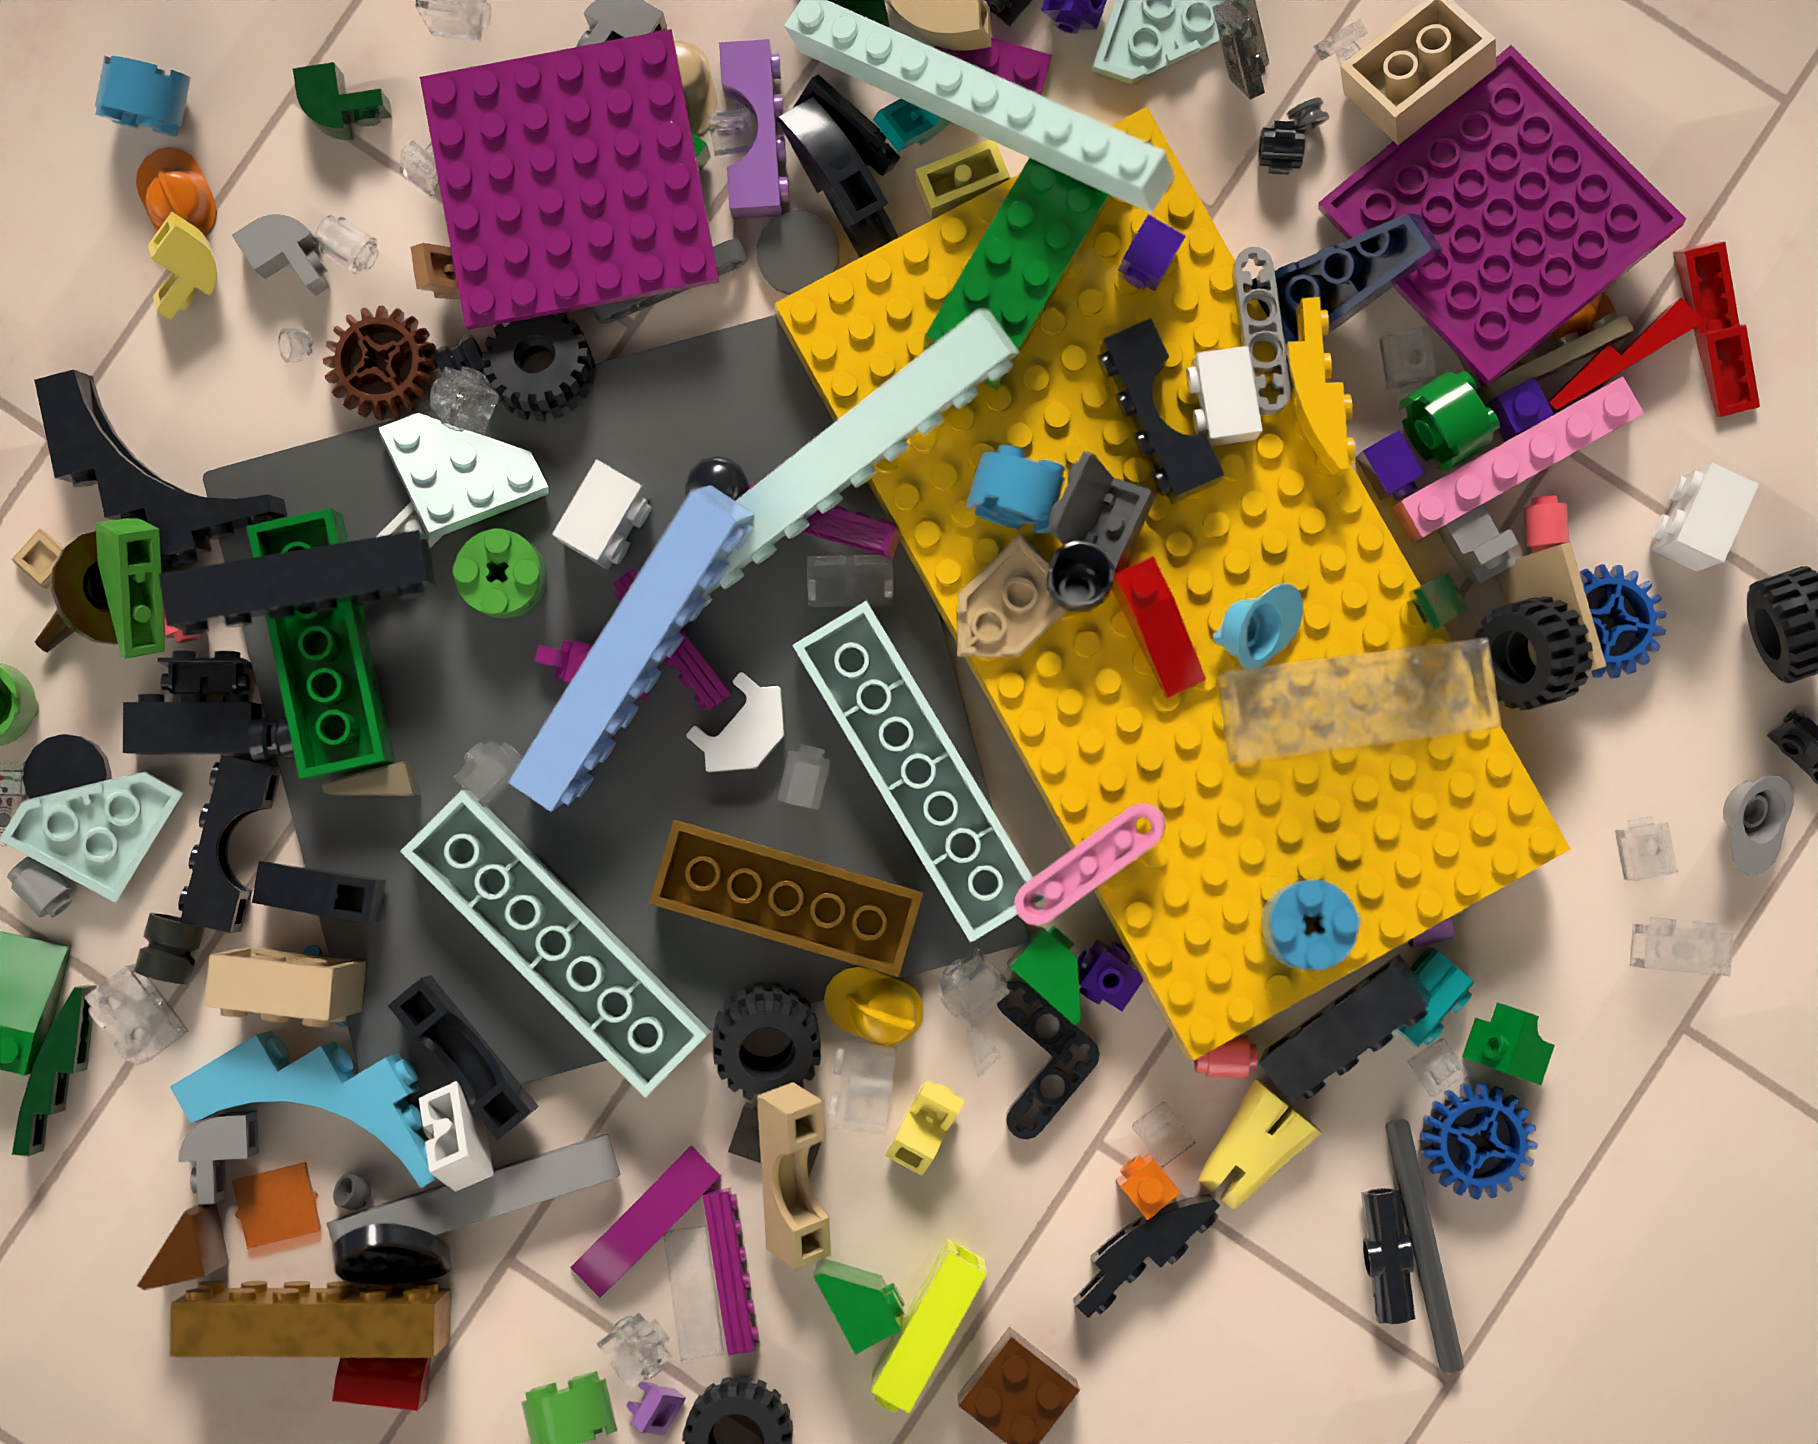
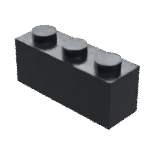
M138 694V702H123V753L134 755H251L248 743L249 723L251 719H262V704L249 702L248 694H223V702H207V695L180 694V702H164V695Z

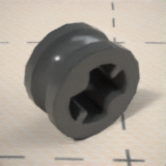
M1321 97L1307 100L1288 111L1287 116L1289 120L1295 121L1294 129H1304V132L1320 126L1330 118L1328 112L1321 110L1323 105Z

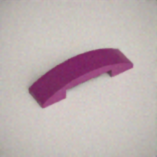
M691 1145L570 1268L600 1298L692 1207L721 1174Z

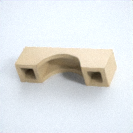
M790 1083L758 1095L757 1103L766 1249L797 1270L830 1256L831 1244L829 1216L822 1209L814 1195L807 1170V1156L811 1145L825 1140L823 1100L797 1084Z

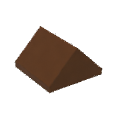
M217 1203L200 1204L184 1211L137 1284L139 1288L149 1290L202 1278L229 1262Z

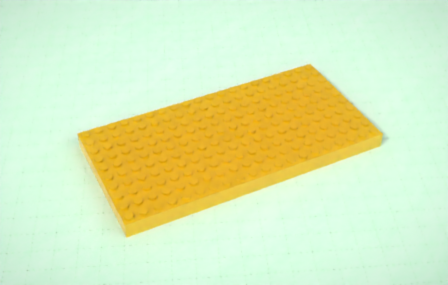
M1145 107L1110 127L1165 151L1175 177L1152 214L1111 196L998 391L983 382L975 387L978 391V395L958 409L954 404L941 414L944 421L925 435H922L920 431L907 440L910 447L890 462L885 457L873 467L876 474L867 482L888 520L896 524L895 526L901 534V544L957 645L958 594L1019 534L1049 564L1053 553L1063 546L1050 531L1047 533L1032 532L1034 524L1024 523L1021 524L1020 530L1012 529L977 516L975 514L976 507L971 509L966 507L980 456L983 453H986V451L998 452L1000 445H1009L1025 452L1024 458L1038 463L1040 460H1050L1065 467L1063 473L1065 482L1060 499L1068 484V474L1072 465L1079 461L1082 453L1085 451L1094 454L1114 478L1152 490L1156 495V499L1122 570L1154 556L1175 598L1206 677L1205 681L1166 699L1112 589L1105 602L1090 612H1070L1067 610L1020 657H965L1071 850L1136 804H1151L1157 807L1164 815L1166 830L1163 838L1093 889L1134 965L1140 972L1145 985L1186 1059L1195 1060L1571 850L1445 627L1441 626L1435 630L1427 631L1408 595V592L1421 585L1353 466L1349 464V469L1343 476L1334 477L1308 442L1290 398L1286 406L1277 414L1262 415L1259 413L1262 432L1256 440L1212 446L1225 474L1218 484L1171 504L1167 494L1161 496L1152 478V472L1155 471L1149 455L1143 457L1138 450L1133 433L1137 432L1131 416L1125 418L1121 413L1115 397L1119 390L1112 377L1107 379L1104 376L1098 363L1097 355L1101 354L1099 349L1103 339L1152 318L1169 355L1166 365L1154 378L1152 387L1154 406L1161 419L1168 426L1180 433L1195 436L1197 435L1193 424V410L1200 409L1196 393L1190 394L1188 391L1186 368L1191 367V363L1197 353L1242 347L1232 277V266L1235 259L1148 107ZM1019 174L774 303L776 318L834 422L926 351L923 345L927 330ZM1148 214L1186 236L1155 291L1148 287L1146 289H1139L1131 285L1124 279V273L1118 271L1124 254ZM1250 288L1249 290L1244 289V293H1247V292L1251 291L1252 289H1251V288ZM1257 299L1247 304L1246 310L1251 319L1263 321L1268 318ZM1266 341L1257 342L1252 347L1254 358L1261 363L1272 362L1276 357L1275 348ZM1278 369L1265 373L1266 386L1259 393L1260 397L1268 399L1269 404H1274L1277 396L1281 395L1280 391L1272 390L1270 377L1273 373L1279 374ZM1255 372L1256 377H1259L1264 374ZM1279 584H1291L1299 590L1303 600V616L1300 627L1295 637L1284 649L1270 658L1258 670L1249 671L1241 665L1239 658L1232 656L1225 650L1224 646L1217 644L1213 636L1222 626L1225 613L1230 605L1239 600L1258 599L1268 590ZM1140 817L1137 821V828L1142 833H1149L1151 822L1145 817ZM1320 880L1335 885L1350 898L1359 915L1360 925L1356 942L1350 953L1342 961L1322 970H1305L1289 967L1278 961L1269 952L1262 932V912L1269 898L1284 886L1295 882ZM1314 917L1302 918L1301 921L1306 925L1303 931L1304 934L1316 932L1317 928L1314 926L1316 919Z

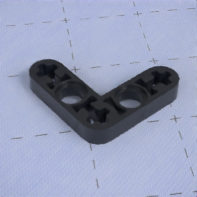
M1012 979L1000 985L996 992L995 1000L998 1009L1052 1055L1006 1112V1122L1010 1132L1019 1139L1028 1140L1035 1138L1041 1133L1092 1072L1099 1061L1100 1053L1096 1043L1087 1034L1072 1024L1028 984L1021 980ZM1019 988L1023 989L1025 993L1022 999L1031 1008L1036 1000L1042 1004V1007L1031 1014L1027 1025L1020 1021L1022 1017L1026 1016V1013L1019 1007L1014 1006L1010 1010L1005 1007L1008 1001L1004 995L1006 990L1010 989L1015 992ZM1045 1014L1053 1015L1059 1021L1058 1033L1048 1039L1040 1037L1035 1030L1037 1019ZM1086 1043L1090 1046L1087 1050L1090 1060L1086 1064L1078 1061L1072 1067L1071 1071L1078 1074L1074 1081H1071L1065 1071L1054 1065L1061 1059L1066 1066L1073 1057L1069 1050L1073 1044L1081 1047ZM1051 1074L1060 1076L1065 1084L1063 1093L1054 1099L1045 1097L1040 1090L1042 1080ZM1031 1092H1034L1041 1103L1051 1108L1044 1114L1039 1107L1032 1116L1036 1123L1032 1129L1024 1126L1020 1130L1015 1127L1018 1123L1015 1113L1018 1110L1025 1113L1033 1106L1034 1102L1027 1099Z

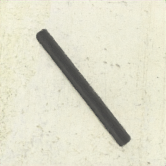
M1393 1120L1386 1123L1385 1129L1438 1363L1444 1373H1453L1464 1369V1361L1412 1132L1407 1120Z

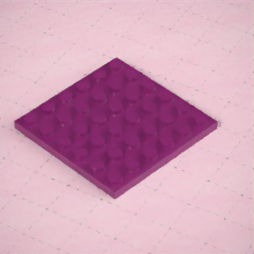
M672 29L420 77L465 327L468 330L720 283Z
M1512 45L1496 57V68L1402 143L1399 145L1394 141L1318 202V210L1347 240L1407 213L1421 216L1443 248V251L1393 288L1487 386L1684 226L1686 218Z

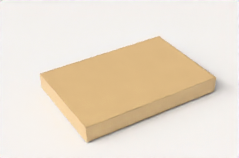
M1571 542L1515 559L1517 562L1515 565L1498 574L1506 604L1544 596L1553 597V601L1561 600L1567 603V611L1575 610L1580 615L1578 619L1579 624H1586L1589 633L1585 634L1587 642H1592L1593 651L1588 652V658L1593 660L1592 669L1585 672L1606 667ZM1528 640L1530 658L1534 665L1537 666L1535 649L1530 640Z

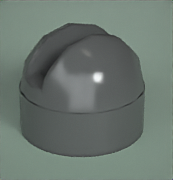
M351 1173L344 1174L334 1188L333 1200L335 1205L348 1210L363 1208L366 1205L365 1199L370 1198L372 1194L368 1181L360 1176Z

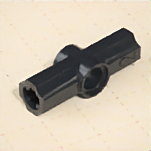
M1397 1188L1370 1189L1369 1191L1361 1192L1367 1238L1363 1239V1255L1367 1274L1372 1279L1376 1320L1378 1323L1388 1324L1407 1323L1415 1319L1410 1273L1414 1270V1259L1409 1236L1405 1234L1400 1190Z

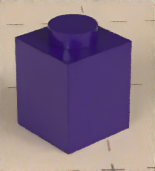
M1148 214L1124 254L1118 271L1124 273V279L1131 285L1139 289H1146L1148 287L1155 291L1186 236Z
M1535 377L1496 396L1486 406L1493 410L1498 417L1500 423L1498 431L1504 442L1554 415Z
M1400 430L1364 449L1355 457L1380 500L1392 494L1396 501L1418 488L1414 481L1425 474Z

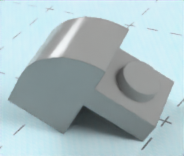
M595 0L584 11L587 23L593 30L592 32L587 30L581 36L576 47L664 31L667 27L664 14L661 10L644 0Z
M266 215L252 221L232 234V237L253 269L264 279L291 264L305 287L315 296L329 288V285L322 276L328 270L317 253L312 250L320 245L321 242L300 221L286 215Z
M1483 504L1437 530L1458 566L1476 584L1485 582L1517 563L1509 550L1519 544L1511 529L1499 533Z
M257 1111L219 1114L197 1124L184 1138L179 1151L178 1162L196 1161V1167L191 1171L190 1184L192 1192L197 1193V1205L215 1204L226 1198L225 1160L247 1159L259 1153Z

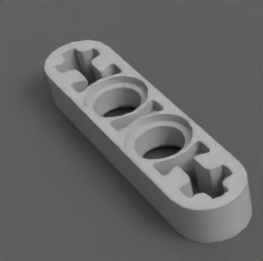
M1249 247L1238 254L1232 266L1242 347H1249L1259 413L1262 415H1274L1286 406L1291 393L1274 264L1266 250L1260 247ZM1248 259H1254L1256 266H1263L1256 279L1258 289L1244 293V289L1249 290L1252 286L1250 271H1243L1242 268L1246 266ZM1263 286H1266V287H1267V290H1266V289H1259V288H1261V287H1263ZM1255 299L1266 302L1270 309V316L1263 321L1251 319L1246 310L1247 304ZM1260 341L1272 344L1276 351L1275 359L1269 363L1257 361L1252 353L1253 345ZM1278 369L1279 374L1273 373L1270 377L1272 390L1280 391L1281 395L1277 396L1274 404H1269L1268 399L1260 397L1259 393L1266 386L1265 373ZM1255 372H1256V373H1264L1263 375H1261V376H1259V377H1256V376H1255Z

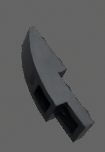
M813 97L776 118L817 193L824 192L859 258L899 238L883 208L889 203L876 180L840 127Z
M1210 1194L1189 1197L1167 1204L1149 1220L1143 1215L1126 1225L1091 1255L1093 1263L1100 1271L1073 1298L1076 1307L1088 1319L1095 1311L1099 1315L1105 1312L1117 1298L1114 1291L1125 1280L1129 1284L1132 1283L1144 1271L1147 1265L1143 1261L1148 1256L1160 1268L1167 1261L1171 1265L1177 1262L1189 1247L1185 1242L1196 1231L1201 1234L1204 1233L1216 1221L1218 1214L1215 1211L1220 1207L1219 1203Z

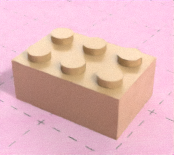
M1423 0L1340 65L1343 93L1386 135L1399 145L1496 68L1495 37L1453 0Z
M252 947L209 954L205 1007L221 1008L220 1015L227 1017H246L247 1012L262 1013L261 1020L287 1022L288 1017L303 1018L302 1025L328 1027L329 1022H345L346 1016L362 1012L366 961Z

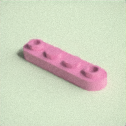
M1147 803L1136 804L1128 808L1023 885L1016 894L1015 908L1020 918L1032 925H1042L1049 922L1153 847L1165 834L1166 821L1162 812L1157 807ZM1140 817H1145L1151 822L1149 833H1142L1137 828V821ZM1035 894H1042L1046 898L1047 904L1044 909L1035 906L1033 902Z

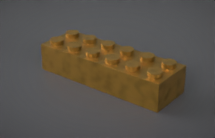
M673 820L649 904L899 977L923 892L683 821Z
M203 1281L198 1283V1288L186 1290L185 1295L171 1303L170 1357L434 1358L450 1341L451 1288H438V1282L433 1281L415 1282L412 1284V1288H396V1284H370L369 1288H353V1282L348 1281L327 1283V1288H310V1282L308 1281L284 1283V1288H267L266 1281H247L241 1283V1288H225L224 1281Z

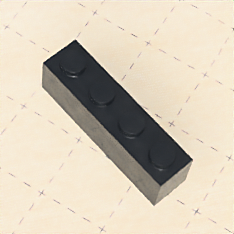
M1398 954L1267 1047L1258 1063L1290 1103L1300 1096L1309 1099L1326 1085L1323 1080L1334 1072L1341 1076L1356 1066L1360 1061L1357 1056L1370 1048L1373 1052H1376L1388 1044L1394 1037L1392 1032L1401 1025L1405 1024L1407 1028H1410L1420 1022L1428 1014L1426 1008L1429 1005L1432 994Z

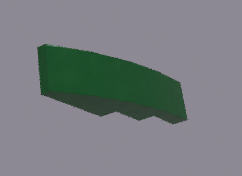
M1449 572L1408 592L1427 631L1443 626L1468 610Z
M97 985L74 987L53 1021L32 1067L19 1110L11 1155L31 1156L44 1151L48 1115L65 1111L70 1073L74 1074L87 1070Z

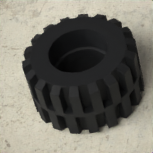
M1801 566L1751 584L1747 592V619L1754 644L1766 666L1780 681L1788 684L1817 675L1818 573L1808 566Z
M1534 597L1497 607L1491 611V615L1485 616L1481 621L1483 628L1477 629L1474 637L1478 641V645L1473 646V656H1477L1478 664L1474 666L1476 673L1481 672L1483 680L1481 684L1485 690L1490 688L1492 690L1491 697L1497 702L1504 700L1505 707L1510 709L1519 707L1520 711L1530 710L1565 700L1567 697L1574 696L1579 692L1578 686L1585 685L1589 678L1585 673L1586 670L1592 669L1593 660L1588 658V652L1593 651L1592 642H1587L1585 636L1589 631L1586 624H1579L1578 619L1580 615L1575 610L1567 611V603L1561 600L1553 601V597ZM1528 640H1530L1535 649L1537 666L1534 665L1530 658Z
M763 983L754 984V991L748 993L744 987L737 991L736 1001L729 997L723 1003V1012L718 1011L715 1017V1027L713 1028L714 1064H717V1073L721 1080L728 1078V1088L735 1093L741 1088L743 1090V1098L752 1101L754 1095H760L790 1083H795L804 1089L803 1079L811 1082L815 1076V1066H819L821 1060L818 1020L815 1012H811L810 1003L805 998L799 1001L797 991L790 988L787 993L782 992V985L772 983L771 989H763ZM764 1027L779 1029L791 1038V1042L785 1050L769 1057H761L750 1053L743 1047L742 1042L748 1034Z
M730 1376L723 1378L721 1384L717 1386L715 1383H712L706 1388L702 1396L699 1395L687 1417L682 1441L685 1444H717L713 1435L716 1422L728 1415L741 1414L753 1419L759 1425L764 1436L763 1444H792L793 1420L790 1421V1410L787 1403L782 1404L780 1401L781 1394L776 1389L772 1392L766 1389V1382L760 1379L757 1384L749 1382L750 1376H740L739 1381H732Z

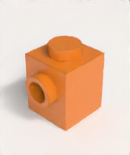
M1149 1152L1142 1158L1140 1155H1137L1129 1160L1120 1169L1122 1175L1116 1179L1123 1191L1147 1220L1181 1193Z

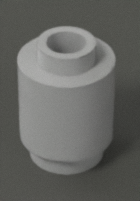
M29 856L21 860L7 875V878L12 882L11 889L40 918L47 914L52 918L56 917L72 902L68 896L73 888L60 874Z

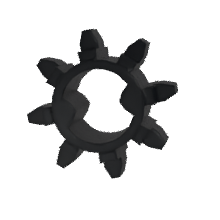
M1274 120V125L1271 127H1263L1260 133L1258 148L1259 166L1269 167V174L1289 175V170H1292V168L1300 169L1305 150L1304 129H1294L1293 121Z

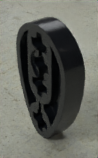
M393 1223L363 1226L342 1235L332 1247L336 1275L345 1281L353 1283L397 1284L416 1282L444 1276L452 1269L449 1245L438 1236L411 1226Z

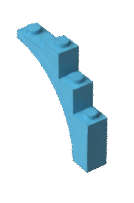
M270 1030L256 1034L170 1086L190 1124L206 1119L227 1108L251 1102L287 1101L316 1106L348 1118L378 1137L404 1163L420 1188L438 1179L429 1172L425 1142L429 1141L422 1128L421 1113L413 1104L409 1105L406 1100L408 1096L420 1090L415 1082L418 1079L417 1073L413 1065L406 1058L402 1059L399 1053L382 1059L354 1076L351 1071L353 1063L350 1056L342 1047H338L335 1042L322 1045L290 1064L287 1059L289 1057L287 1046L280 1037L274 1036Z

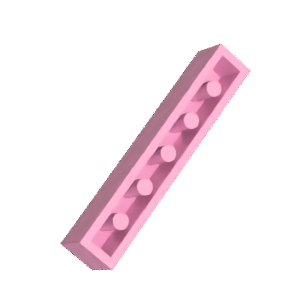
M1622 376L1401 500L1391 508L1413 544L1616 430L1644 412Z

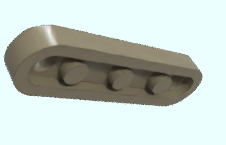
M1615 312L1594 322L1592 324L1594 331L1580 337L1578 332L1575 331L1557 340L1554 343L1556 349L1543 356L1540 350L1524 356L1517 362L1518 368L1502 374L1489 386L1479 379L1481 387L1477 389L1476 393L1483 404L1487 406L1496 396L1534 377L1536 381H1539L1600 351L1608 344L1612 345L1632 334L1634 329L1627 316L1618 318Z

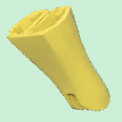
M1256 1078L1245 1094L1222 1138L1206 1161L1197 1181L1212 1192L1234 1168L1238 1174L1223 1191L1220 1200L1232 1210H1235L1245 1203L1277 1171L1313 1143L1322 1134V1131L1275 1091Z

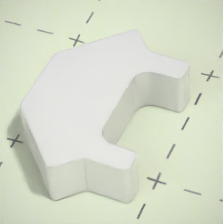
M740 672L734 678L733 683L745 693L747 700L742 709L718 736L710 737L697 726L691 728L687 733V738L705 752L707 772L758 769L785 738L782 689L779 686L759 687L743 672Z

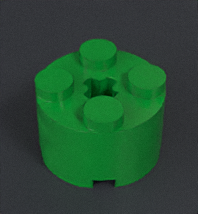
M1465 371L1458 374L1444 372L1404 397L1399 403V411L1406 407L1408 417L1401 422L1410 442L1426 461L1434 458L1441 464L1435 467L1440 471H1448L1489 445L1493 439V432L1500 428L1498 417L1493 410L1485 407L1476 393L1477 385L1474 379Z

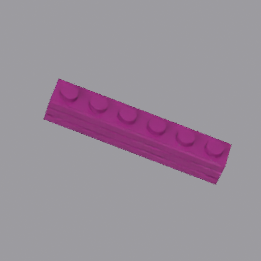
M750 484V486H749V488H748V491H749L752 487H754L755 485H754V484ZM839 505L834 506L823 514L818 509L807 518L810 525L802 531L809 535L893 559L901 538V534L894 522L883 518L880 521L873 520L870 515L859 511L853 514L847 512V509Z
M634 568L613 583L616 588L613 594L620 603L639 575ZM681 629L679 633L684 636L681 644L670 658L666 656L664 660L670 668L675 665L681 672L677 677L686 688L691 686L697 695L693 698L702 709L707 707L710 711H713L730 698L732 694Z
M731 1187L706 1191L703 1194L727 1353L729 1356L755 1351L756 1343H760L758 1327H753L752 1316H756L754 1301L749 1300L747 1290L751 1289V1280L749 1273H744L743 1263H747L745 1247H740L739 1237L743 1236L741 1220L736 1221L735 1210H739L737 1194H732Z

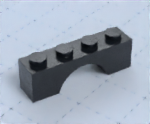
M1152 318L1104 338L1099 349L1101 354L1097 355L1098 363L1104 376L1107 379L1112 377L1119 390V393L1115 394L1118 407L1125 418L1131 416L1137 429V432L1133 433L1135 443L1143 457L1149 455L1155 471L1152 472V478L1160 495L1164 496L1167 494L1171 504L1218 484L1225 474L1207 436L1187 435L1174 430L1161 419L1154 406L1152 396L1154 378L1166 365L1169 355Z
M221 755L220 762H215L209 778V785L213 787L210 802L204 804L199 817V827L203 828L199 845L196 844L193 847L189 857L188 866L189 869H192L189 886H185L182 889L179 897L178 909L182 911L180 922L226 933L242 931L251 890L236 878L228 860L229 840L236 826L244 818L257 811L272 809L281 774L279 767L228 755Z
M432 975L420 978L387 1005L412 1037L430 1049L449 1069L464 1090L471 1109L497 1140L505 1136L539 1107Z

